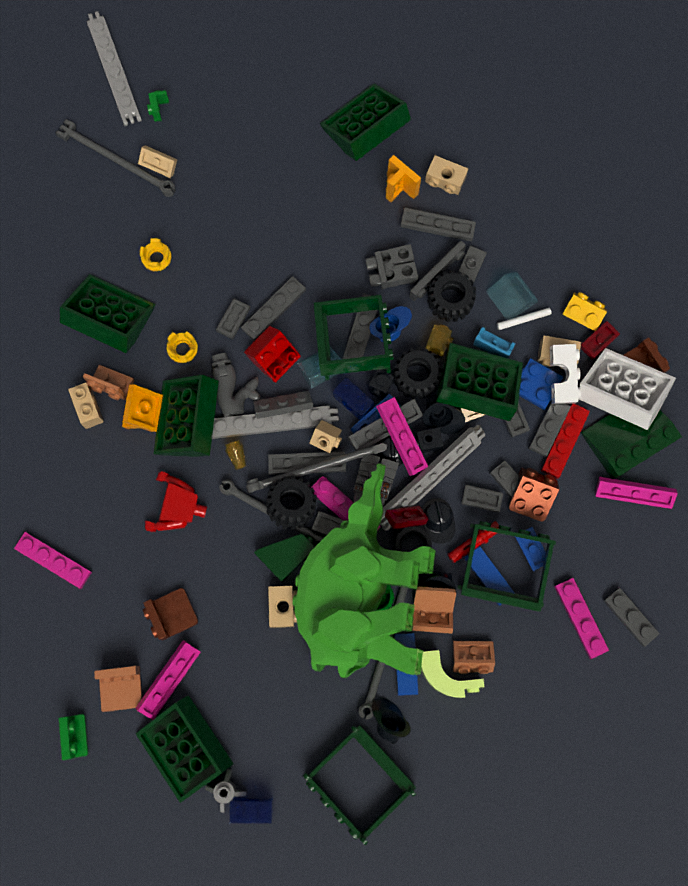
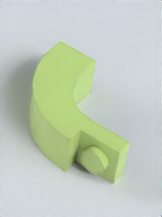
M439 650L423 652L421 672L426 681L438 692L451 697L465 698L464 689H467L468 693L480 692L479 688L484 687L483 679L457 681L448 677L442 669Z

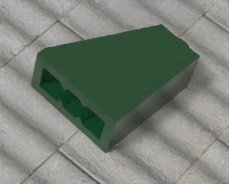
M299 534L257 549L254 553L283 582L307 559L316 543L309 535L305 537L303 534Z

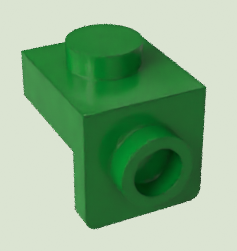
M157 90L153 93H148L150 104H147L149 115H153L155 122L162 121L159 105L169 103L167 92L165 90Z

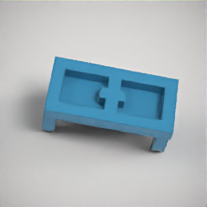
M482 327L473 345L489 354L509 358L516 343H510Z

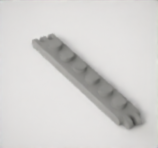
M96 11L95 15L97 18L93 19L90 13L88 14L90 20L87 23L124 126H128V121L126 120L130 118L131 124H134V116L140 122L142 121L104 16L100 17L98 11Z
M330 406L313 407L312 409L257 419L256 414L214 418L212 439L315 428L321 420L332 425V422L339 421V416H331L332 414H338V409H330Z
M480 425L467 429L383 507L380 525L384 531L392 527L384 516L386 510L412 507L417 504L481 444V439L485 436V432Z

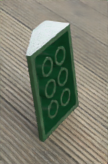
M372 84L321 122L320 126L348 156L357 161L408 123L411 117L406 102L378 85Z
M89 274L60 306V323L127 354L137 341L155 308V304Z
M450 343L438 387L436 402L510 421L518 410L523 363Z
M204 375L163 381L161 393L163 398L153 454L190 457L210 456L218 380Z
M659 410L648 430L610 414L581 432L611 479L618 478L682 437L672 421L661 410Z
M189 695L173 704L136 733V736L180 803L234 764Z

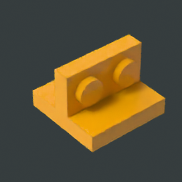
M393 155L388 162L386 199L392 202L402 191L415 199L419 194L421 177Z
M135 384L129 385L122 427L126 429L141 428L150 432H157L163 395Z

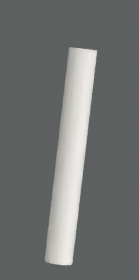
M545 308L496 323L497 329H505L551 315V309Z

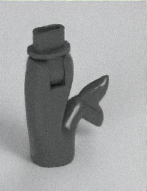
M227 353L212 356L213 379L219 381L217 399L224 417L243 414L246 398L255 401L261 400L259 393L256 391L259 383L258 376L249 381L233 397L236 372L231 364V360L228 359Z

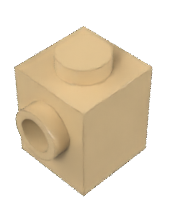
M321 420L314 430L310 444L331 453L333 448H338L342 438L339 436L342 430Z

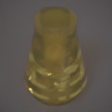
M240 440L226 444L225 452L235 469L238 470L246 467L243 444L240 443Z

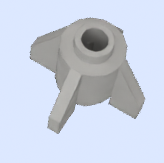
M227 769L225 779L216 786L206 785L205 787L206 791L214 794V798L220 803V812L223 813L225 812L226 803H229L235 796H246L247 791L236 790L235 784L230 781L232 769ZM221 789H226L228 794L223 796V792H220Z

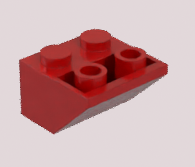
M271 326L244 351L253 364L275 383L301 357L283 333Z

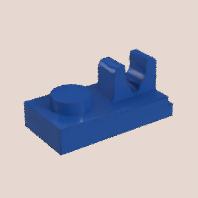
M533 527L526 530L530 531V536L538 537ZM515 537L532 571L542 567L546 552L541 542Z

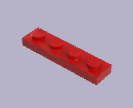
M574 403L571 404V408L542 466V472L556 479L560 478L589 415V410Z

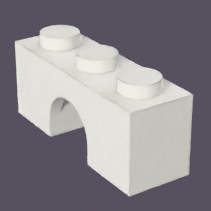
M576 344L552 345L550 347V366H559L566 373L563 383L551 385L552 404L577 403L578 399L581 398V388L578 387L580 368H577L580 353L579 349H576Z

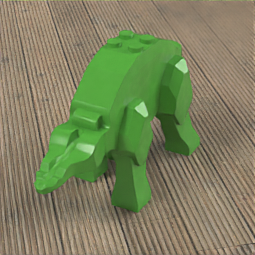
M380 463L377 464V469L371 472L372 477L365 481L362 497L350 506L348 511L349 521L344 520L339 528L331 530L310 551L300 570V575H297L295 581L298 590L297 595L293 597L292 603L295 607L299 632L311 650L312 669L320 672L324 669L325 665L338 666L341 678H347L356 670L365 667L370 659L378 660L406 674L421 675L423 650L409 648L391 636V634L403 630L412 631L415 605L399 603L388 610H376L386 593L387 585L417 589L418 574H433L435 550L431 547L421 546L411 552L393 551L382 548L377 542L376 533L383 516L380 493L385 474V465Z

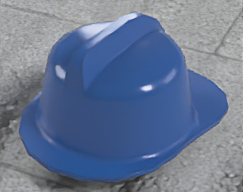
M395 307L384 314V318L388 317L389 329H386V333H390L391 341L398 339L401 335V330L411 321L412 313L407 307ZM380 317L372 321L369 329L372 335L379 337L380 341L383 342Z

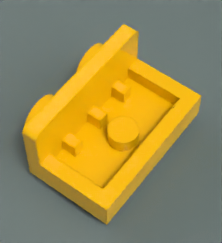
M574 293L563 315L596 331L607 313L606 305L597 300L595 302L588 300L589 296L584 293Z

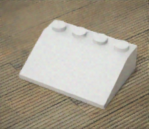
M605 348L580 383L581 398L579 400L648 430L676 378Z

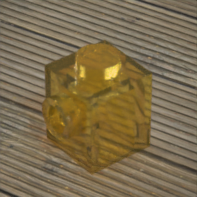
M434 324L426 349L443 357L445 349L453 341V338L450 337L452 330H449L447 326Z

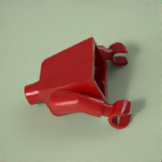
M161 471L158 474L156 480L167 482L168 485L159 521L157 523L145 521L146 531L156 532V530L181 529L192 522L193 515L205 517L207 506L196 504L198 495L195 494L194 488L166 472Z

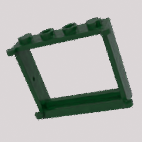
M381 295L314 303L319 367L321 376H325V380H329V375L386 369L387 373H391L390 360H393V351L388 349V345L391 344L390 333H386V329H389L388 317L384 318V314L387 313L386 302L382 303ZM379 310L385 355L331 361L327 316Z
M480 521L479 525L470 523V527L474 529L463 583L458 585L457 588L461 590L460 594L541 612V608L544 606L543 598L553 547L556 541L550 540L549 535L538 533V537L530 536V531L519 529L518 533L510 531L511 527L499 525L497 529L492 528L491 523ZM478 529L548 543L537 598L468 584Z
M353 725L351 727L353 731L309 774L305 772L303 777L307 780L306 785L313 793L317 791L322 796L320 801L327 808L331 806L336 812L334 814L335 818L341 824L345 822L349 826L348 832L355 840L359 838L366 845L368 843L366 838L410 794L413 797L416 795L414 792L416 786L360 725L357 727ZM353 737L403 791L363 832L357 828L313 778Z

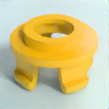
M151 238V243L145 247H140L141 261L147 269L161 271L170 264L172 258L171 251L160 239ZM159 252L164 258L160 263L151 262V255Z
M186 331L185 333L175 334L173 332L168 336L167 353L173 361L187 363L196 356L198 345L191 333ZM180 343H186L190 348L183 356L176 352V347Z

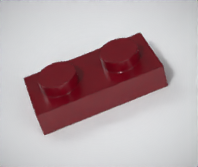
M606 321L581 344L580 348L593 360L620 333Z
M420 506L386 510L384 515L393 529L425 525L428 521L426 514Z

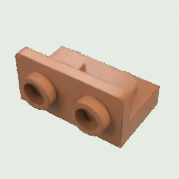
M453 641V672H459L460 674H467L469 672L488 674L493 672L495 666L493 641Z

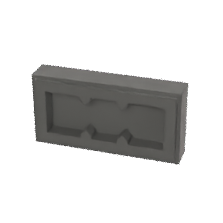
M470 246L459 269L462 272L461 275H468V280L472 279L474 282L487 252Z
M234 298L216 328V332L233 340L251 309L250 306Z
M465 485L461 504L499 513L503 493Z

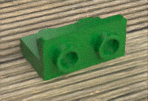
M85 715L59 718L62 760L87 756L89 753Z

